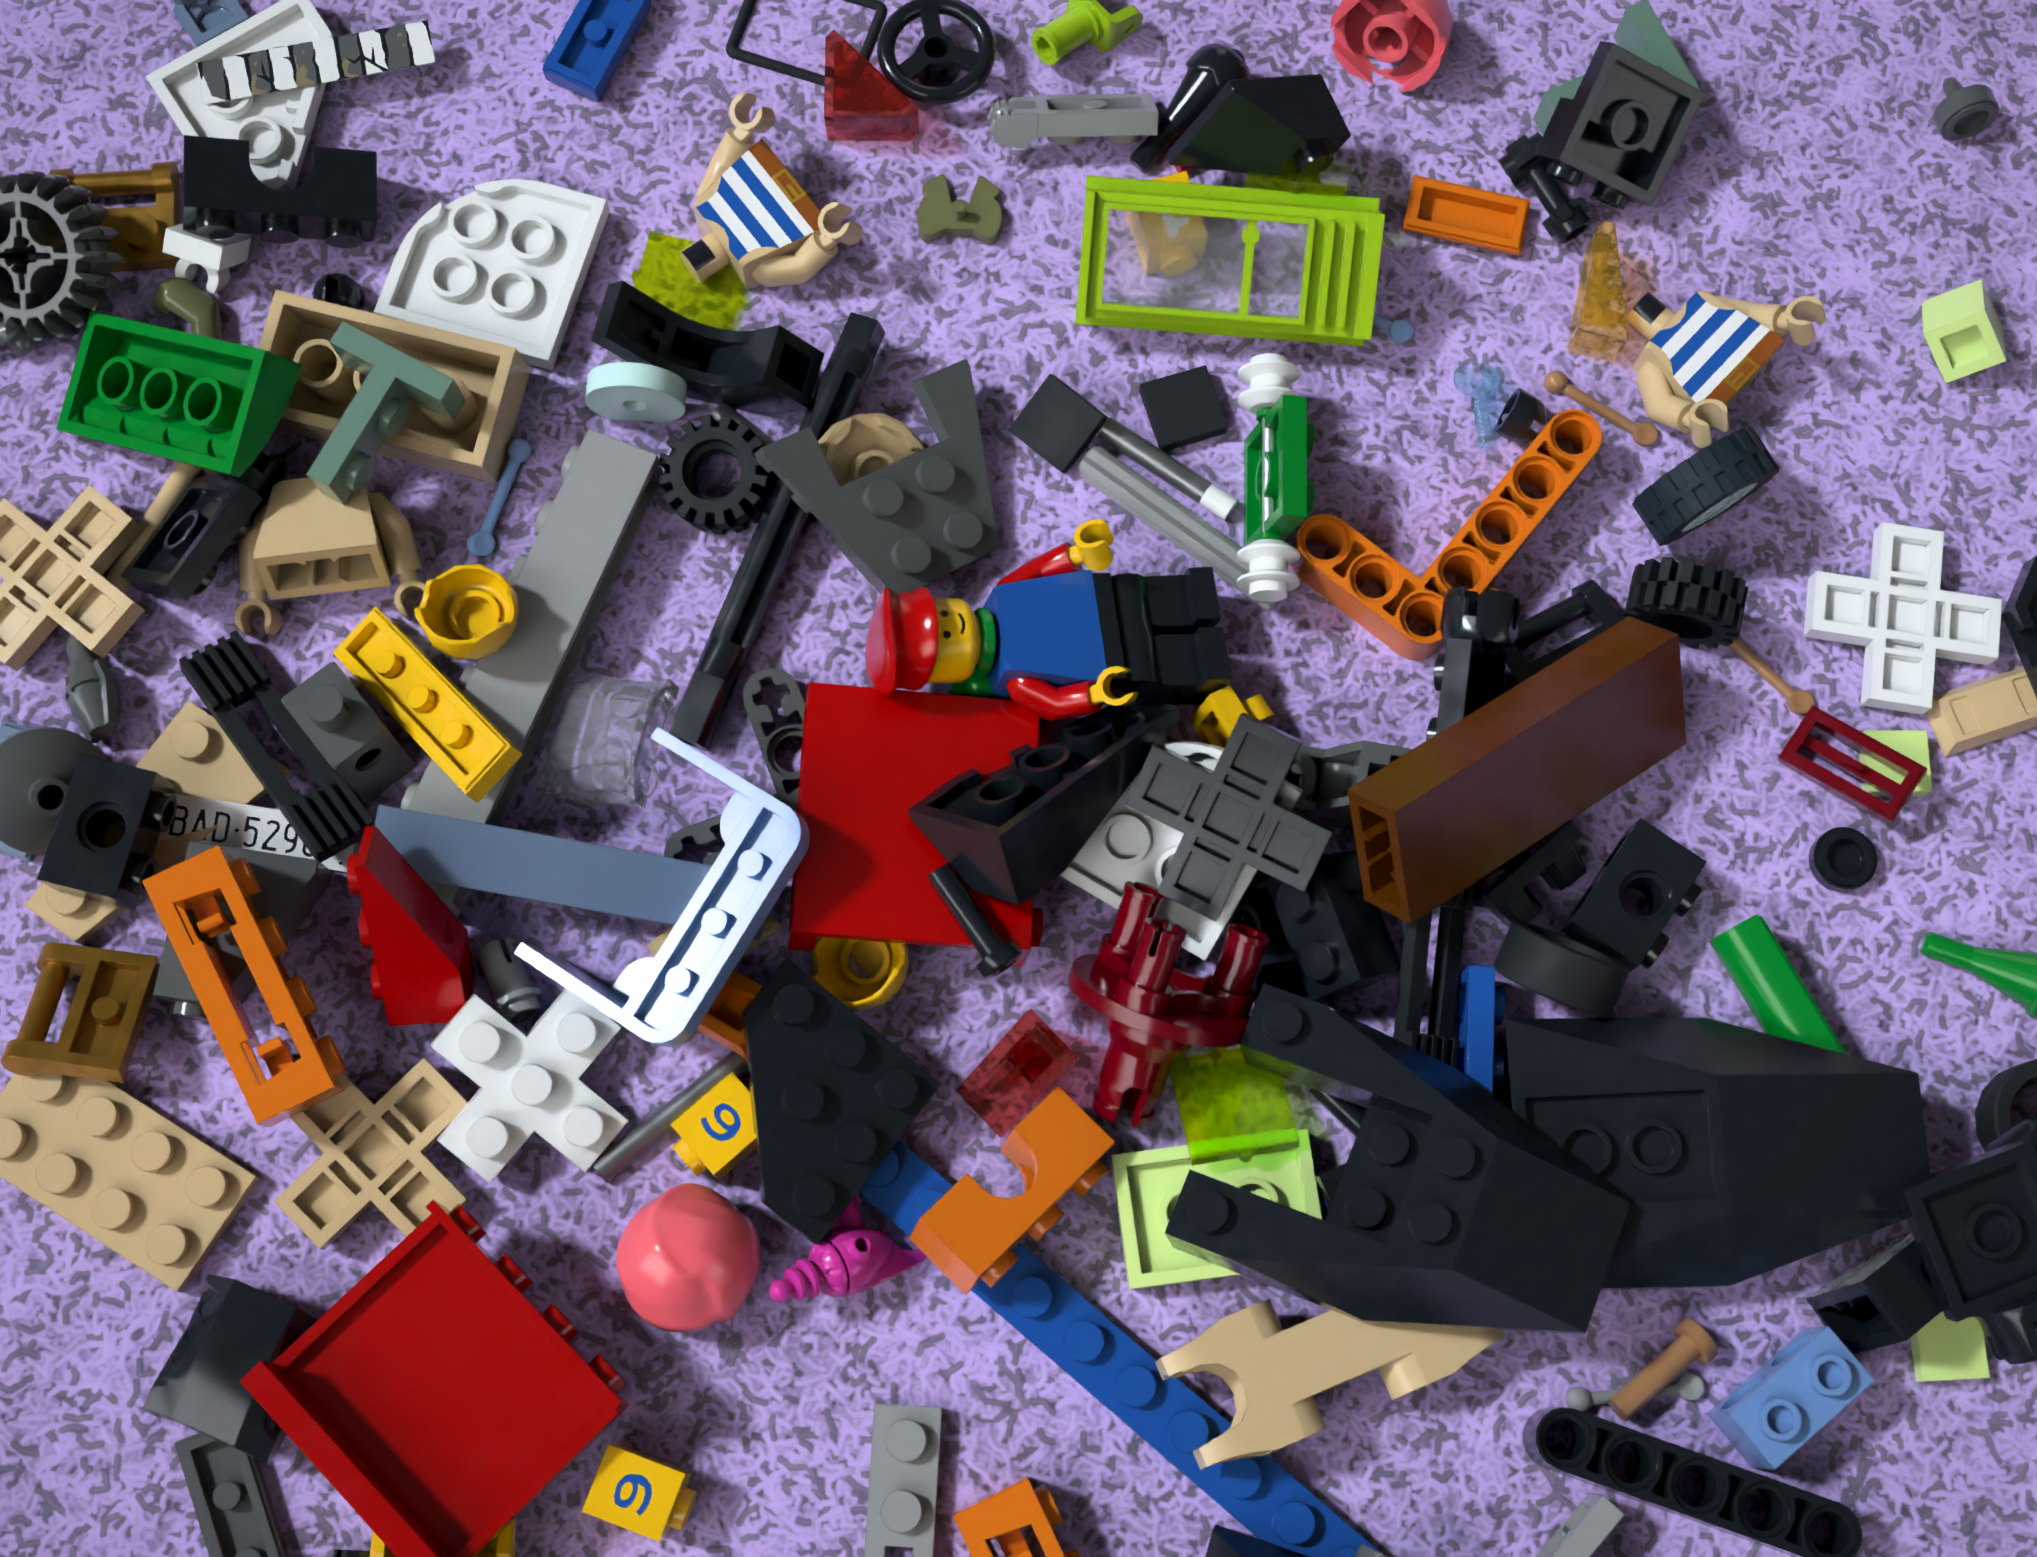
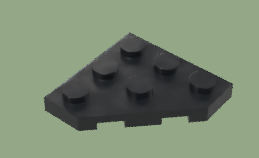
M786 958L742 1011L744 1039L747 1042L750 1070L749 1088L754 1134L757 1137L760 1166L761 1202L810 1242L819 1244L937 1091L941 1083Z

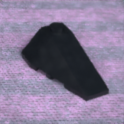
M1137 697L1129 705H1109L1099 712L1092 713L1066 725L1063 730L1065 737L1063 740L1036 748L1025 744L1008 752L1012 764L983 777L980 776V772L975 768L955 776L908 809L911 821L973 891L1020 905L1038 895L1042 887L1066 870L1141 771L1154 744L1160 745L1181 718L1179 708L1175 705Z

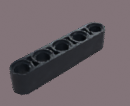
M1548 1407L1538 1410L1531 1415L1523 1428L1522 1441L1526 1453L1533 1462L1545 1469L1792 1557H1855L1862 1544V1529L1858 1518L1851 1509L1839 1502L1572 1408ZM1556 1419L1563 1421L1570 1429L1572 1435V1445L1568 1453L1561 1458L1553 1456L1546 1448L1544 1441L1548 1425ZM1623 1442L1631 1447L1637 1459L1633 1475L1625 1481H1621L1616 1477L1610 1465V1458L1614 1448ZM1686 1466L1694 1468L1701 1480V1492L1698 1498L1690 1504L1685 1503L1680 1498L1676 1488L1677 1477ZM1755 1489L1764 1498L1766 1515L1760 1524L1752 1527L1746 1521L1742 1508L1746 1495ZM1819 1513H1822L1827 1518L1831 1527V1538L1828 1544L1821 1550L1816 1549L1809 1536V1525L1812 1519Z

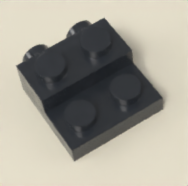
M1600 41L1574 99L1560 98L1535 155L1549 161L1545 173L1561 182L1578 187L1581 180L1584 179L1596 185L1591 197L1606 205L1624 210L1629 201L1652 207L1705 92L1614 43Z

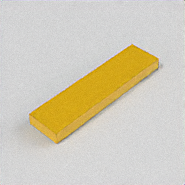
M376 606L332 652L452 781L476 802L479 803L523 755L408 635Z

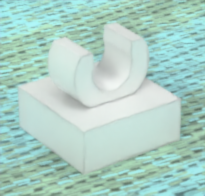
M182 223L165 229L162 252L180 258L175 267L176 277L192 281L197 274L198 265L204 267L208 274L206 292L213 294L224 289L229 283V267L247 261L251 238L238 233L226 239L207 238L199 235L196 230L183 229Z

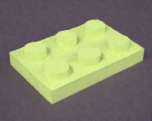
M1308 1129L1111 1155L1110 1157L1129 1290L1241 1275L1173 1248L1165 1235L1167 1225L1189 1170L1204 1174L1322 1220Z

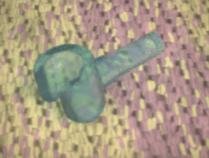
M1481 363V384L1476 390H1473L1471 385L1472 376L1469 368L1459 366L1454 373V386L1459 393L1471 399L1479 450L1494 448L1489 398L1499 388L1500 378L1498 372L1492 366Z

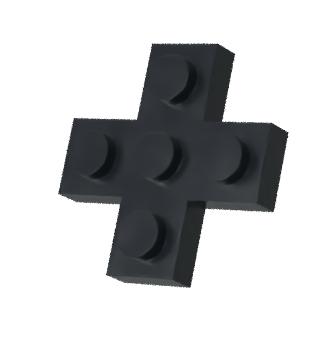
M1242 713L1214 771L1159 744L1152 746L1125 805L1184 833L1157 893L1213 921H1217L1245 863L1303 892L1307 889L1335 829L1275 801L1304 741L1246 713Z

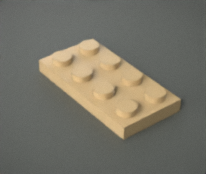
M44 1072L36 1076L14 1074L0 1093V1177L176 1292L183 1293L261 1179L258 1175L111 1081Z

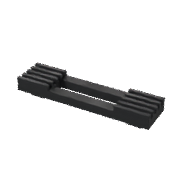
M237 630L231 632V638L227 640L224 636L217 639L218 644L215 646L211 643L204 646L205 651L202 653L199 650L192 652V658L187 659L185 656L180 658L181 672L314 859L323 862L362 840L365 826H374V820L352 789L330 766L281 702L282 696L272 684L270 676ZM255 698L319 788L315 789L313 786L307 790V795L303 796L301 793L297 795L235 708Z
M1475 883L1438 906L1440 907L1427 1034L1420 1033L1432 911L1412 924L1405 922L1393 1038L1454 1068H1457L1459 1039L1452 1038L1465 911L1473 910Z

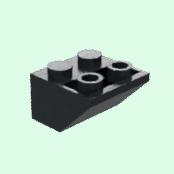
M1357 850L1323 854L1304 892L1274 877H1270L1248 888L1226 926L1227 930L1231 923L1248 925L1261 930L1270 938L1268 945L1265 946L1251 987L1256 994L1254 1004L1263 983L1322 1004L1364 989L1400 972L1401 961L1379 907L1364 900Z

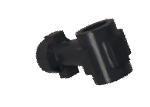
M1537 132L1530 138H1527L1524 134L1505 148L1507 154L1498 159V162L1517 190L1526 183L1529 184L1550 215L1542 224L1551 238L1556 235L1561 244L1568 243L1580 236L1591 226L1592 221L1587 215L1590 210L1581 196L1570 201L1555 178L1545 173L1549 161L1535 155L1542 135Z

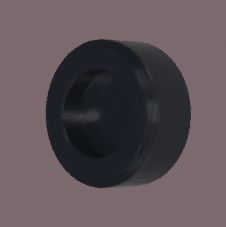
M1837 827L1828 830L1814 841L1809 851V867L1813 876L1822 886L1835 892H1850L1866 884L1876 871L1877 854L1873 844L1863 833L1853 828Z

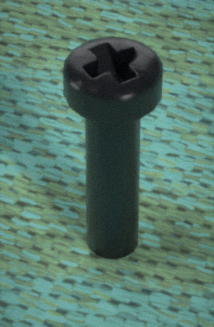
M949 863L939 867L928 876V880L982 957V960L976 967L984 979L999 975L1021 957L1022 951L1014 940L1004 944Z

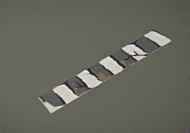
M428 20L196 62L202 104L207 105L435 63L429 24Z

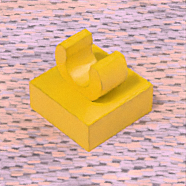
M1228 685L1211 693L1190 717L1189 721L1203 743L1225 748L1240 714L1246 713L1262 722L1272 718L1274 714L1261 694L1250 697L1241 703L1231 685Z

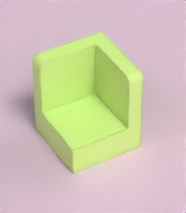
M1982 279L1922 303L1923 334L1945 384L2007 361L2003 328Z

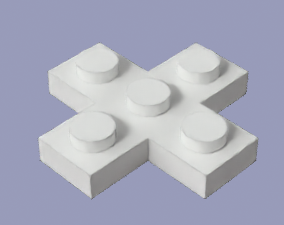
M1882 522L1874 530L1870 579L1815 571L1808 578L1803 637L1865 646L1861 693L1862 706L1923 715L1932 708L1935 657L1990 665L1999 658L2002 599L1940 590L1944 531Z
M565 988L528 1033L524 1035L476 994H473L432 1041L430 1046L481 1088L441 1133L437 1141L487 1182L491 1183L535 1131L586 1173L627 1124L628 1120L582 1083L579 1077L621 1027L606 1014Z

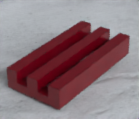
M1813 705L1778 757L1780 763L1890 826H1893L1900 811L1913 795V791L1927 773V768ZM1814 727H1817L1906 777L1900 785L1813 737L1810 733ZM1801 747L1892 797L1889 803L1882 801L1798 754Z

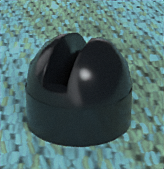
M342 273L326 274L315 283L312 292L313 299L331 303V288L338 286L339 305L363 310L365 302L363 292L360 290L361 288L358 283L348 275Z
M1518 388L1506 402L1494 431L1516 442H1529L1539 435L1530 426L1534 420L1546 425L1547 410L1537 397ZM1509 413L1506 419L1503 421L1502 415Z

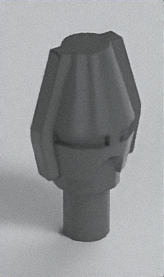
M72 635L64 642L70 663L66 668L67 677H65L66 701L86 739L91 743H98L101 739L111 737L116 732L119 690L106 661L96 658L94 652Z

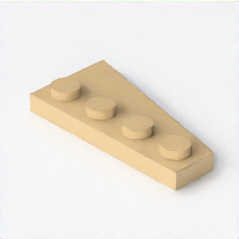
M189 700L135 766L157 772L176 787L174 791L176 794L253 805L267 793L215 718ZM270 757L286 780L294 775L289 769ZM111 824L103 834V847L108 848L116 845L123 838L125 830L116 824ZM219 825L157 842L153 854L156 860L155 874L185 861L189 841H202ZM43 882L24 905L80 945L84 944L127 909L62 893Z

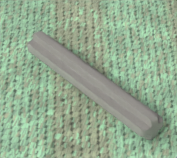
M1094 446L1087 452L1078 467V474L1082 479L1206 567H1213L1215 574L1249 597V592L1237 587V579L1249 573V565L1243 564L1237 559V552L1242 549L1241 546L1103 448ZM1255 601L1266 610H1272L1280 603V601Z

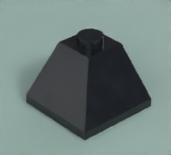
M1321 74L1229 80L1167 152L1166 157L1170 165L1268 176L1300 173L1302 177H1309L1322 172L1332 164L1334 160L1333 155L1350 138L1351 134Z

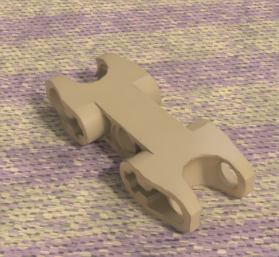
M1269 1299L1219 1319L1197 1338L1161 1357L1155 1364L1162 1380L1178 1378L1188 1373L1207 1371L1222 1378L1233 1392L1236 1412L1230 1428L1220 1436L1193 1451L1198 1466L1202 1470L1227 1461L1265 1456L1327 1429L1313 1398L1315 1395L1378 1369L1391 1400H1394L1456 1373L1474 1356L1506 1337L1503 1330L1365 1323L1333 1310L1283 1330Z

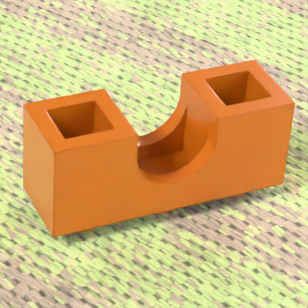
M1057 1086L1013 1128L1000 1149L1020 1171L1024 1182V1193L1011 1198L994 1196L985 1191L966 1173L920 1217L909 1239L965 1296L981 1280L992 1288L1018 1262L1019 1258L1012 1250L1027 1235L1036 1243L1040 1241L1065 1214L1057 1205L1072 1190L1080 1198H1083L1109 1171L1101 1161L1115 1141Z

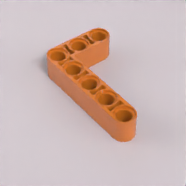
M1568 409L1555 415L1420 579L1344 520L1332 514L1323 513L1309 517L1299 528L1293 547L1299 550L1300 559L1291 564L1292 569L1302 581L1398 655L1408 660L1418 661L1429 658L1446 641L1442 639L1440 631L1443 600L1447 590L1453 587L1445 581L1443 573L1453 571L1464 575L1471 587L1468 590L1478 592L1479 596L1482 597L1583 474L1602 443L1600 425L1591 414L1583 410ZM1555 439H1567L1573 442L1578 448L1579 454H1568L1562 451ZM1525 482L1537 486L1544 498L1532 499L1526 496L1520 490L1518 484ZM1494 527L1500 530L1505 535L1507 543L1501 545L1488 541L1483 536L1481 528ZM1314 541L1323 542L1331 547L1335 557L1327 560L1318 559L1310 554L1306 544ZM1361 579H1371L1382 587L1384 596L1378 598L1367 597L1357 589L1355 582ZM1415 616L1427 620L1433 629V635L1424 637L1412 633L1407 627L1405 618Z

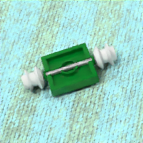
M1273 353L1256 355L1251 358L1250 363L1243 365L1238 370L1239 380L1250 385V389L1239 394L1238 405L1256 415V420L1259 423L1244 440V547L1237 552V559L1241 563L1249 565V573L1237 579V587L1249 592V597L1259 602L1284 600L1287 598L1288 592L1300 586L1299 577L1288 573V565L1300 559V552L1284 542V540L1289 538L1290 534L1311 515L1315 501L1314 482L1307 480V458L1311 455L1315 439L1314 423L1307 420V397L1299 396L1297 392L1287 388V385L1295 382L1300 377V370L1294 364L1287 362L1286 357Z

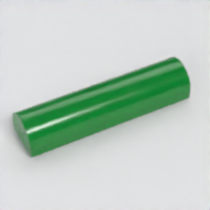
M1756 914L1709 941L1764 1033L1847 1054L1762 916Z

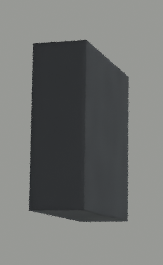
M1206 365L1140 384L1139 392L1158 447L1165 452L1227 433L1228 425Z
M1049 374L1008 431L1061 473H1066L1109 417L1057 376Z

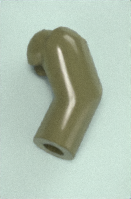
M173 277L161 283L154 294L155 306L161 314L165 316L171 311L176 318L180 317L190 323L192 334L224 341L220 305L214 296L186 278Z

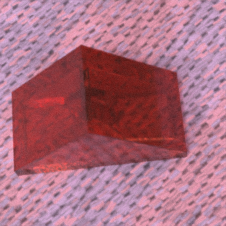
M835 30L825 37L824 119L827 140L912 141L919 134L918 107Z
M1030 1009L1023 1014L956 1091L1001 1138L1074 1069L1077 1056Z

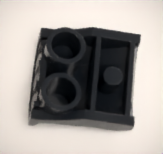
M209 1274L205 1280L204 1292L186 1330L151 1387L143 1407L144 1410L158 1418L162 1416L227 1444L269 1467L287 1434L239 1380L260 1361L272 1363L318 1319L295 1305L238 1280Z

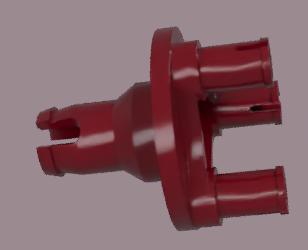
M1127 881L1123 888L1124 893L1111 933H1105L1102 936L1097 954L1082 955L1073 961L1068 976V985L1083 1002L1105 1015V1023L1110 1036V1043L1099 1073L1098 1089L1093 1092L1092 1108L1098 1115L1114 1123L1125 1092L1131 1088L1125 1108L1134 1112L1131 1120L1132 1126L1144 1128L1155 1115L1154 1108L1161 1098L1172 1063L1176 1058L1192 1048V1045L1220 1048L1231 1047L1240 1043L1256 996L1251 987L1265 946L1268 945L1270 938L1266 933L1254 927L1231 923L1227 929L1228 934L1214 975H1209L1204 979L1174 968L1182 941L1186 938L1187 931L1177 924L1173 925L1171 931H1168L1167 928L1170 921L1157 918L1165 896L1157 893L1158 889L1141 882H1135L1134 884L1131 881Z

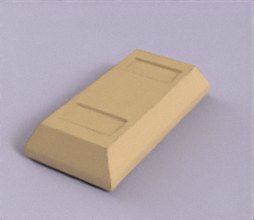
M2022 666L1933 695L1932 708L1926 712V716L1944 757H1948L2036 728L2037 698Z

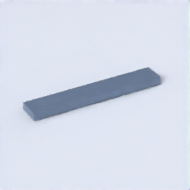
M380 804L378 805L374 825L425 881L671 925L677 923L712 865ZM763 923L754 936V940L761 939Z

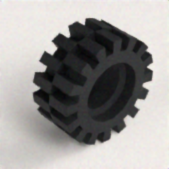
M711 415L700 416L702 425L697 427L688 421L680 426L685 434L679 440L673 434L667 440L666 444L672 449L670 454H660L658 464L665 470L664 474H658L659 485L666 491L663 496L667 503L685 521L704 532L705 529H708L714 534L726 535V529L730 528L736 533L747 530L744 522L752 519L757 524L762 515L759 510L764 504H767L771 495V487H774L778 478L773 471L768 473L758 463L754 455L761 447L766 446L765 443L749 426L742 421L738 424L729 416L721 415L720 421H716ZM720 453L729 454L735 457L740 465L741 476L738 485L731 493L723 497L712 498L703 495L697 486L696 479L700 465L712 455Z
M1662 557L1661 563L1655 559L1645 560L1644 565L1639 563L1635 566L1624 616L1625 618L1630 616L1679 634V642L1686 643L1687 647L1699 649V644L1705 645L1708 649L1718 648L1719 644L1729 646L1733 643V640L1737 641L1739 638L1748 587L1745 586L1746 581L1743 578H1734V572L1728 569L1716 571L1717 565L1706 562L1704 566L1695 564V559L1684 558L1683 563L1676 562L1673 557Z

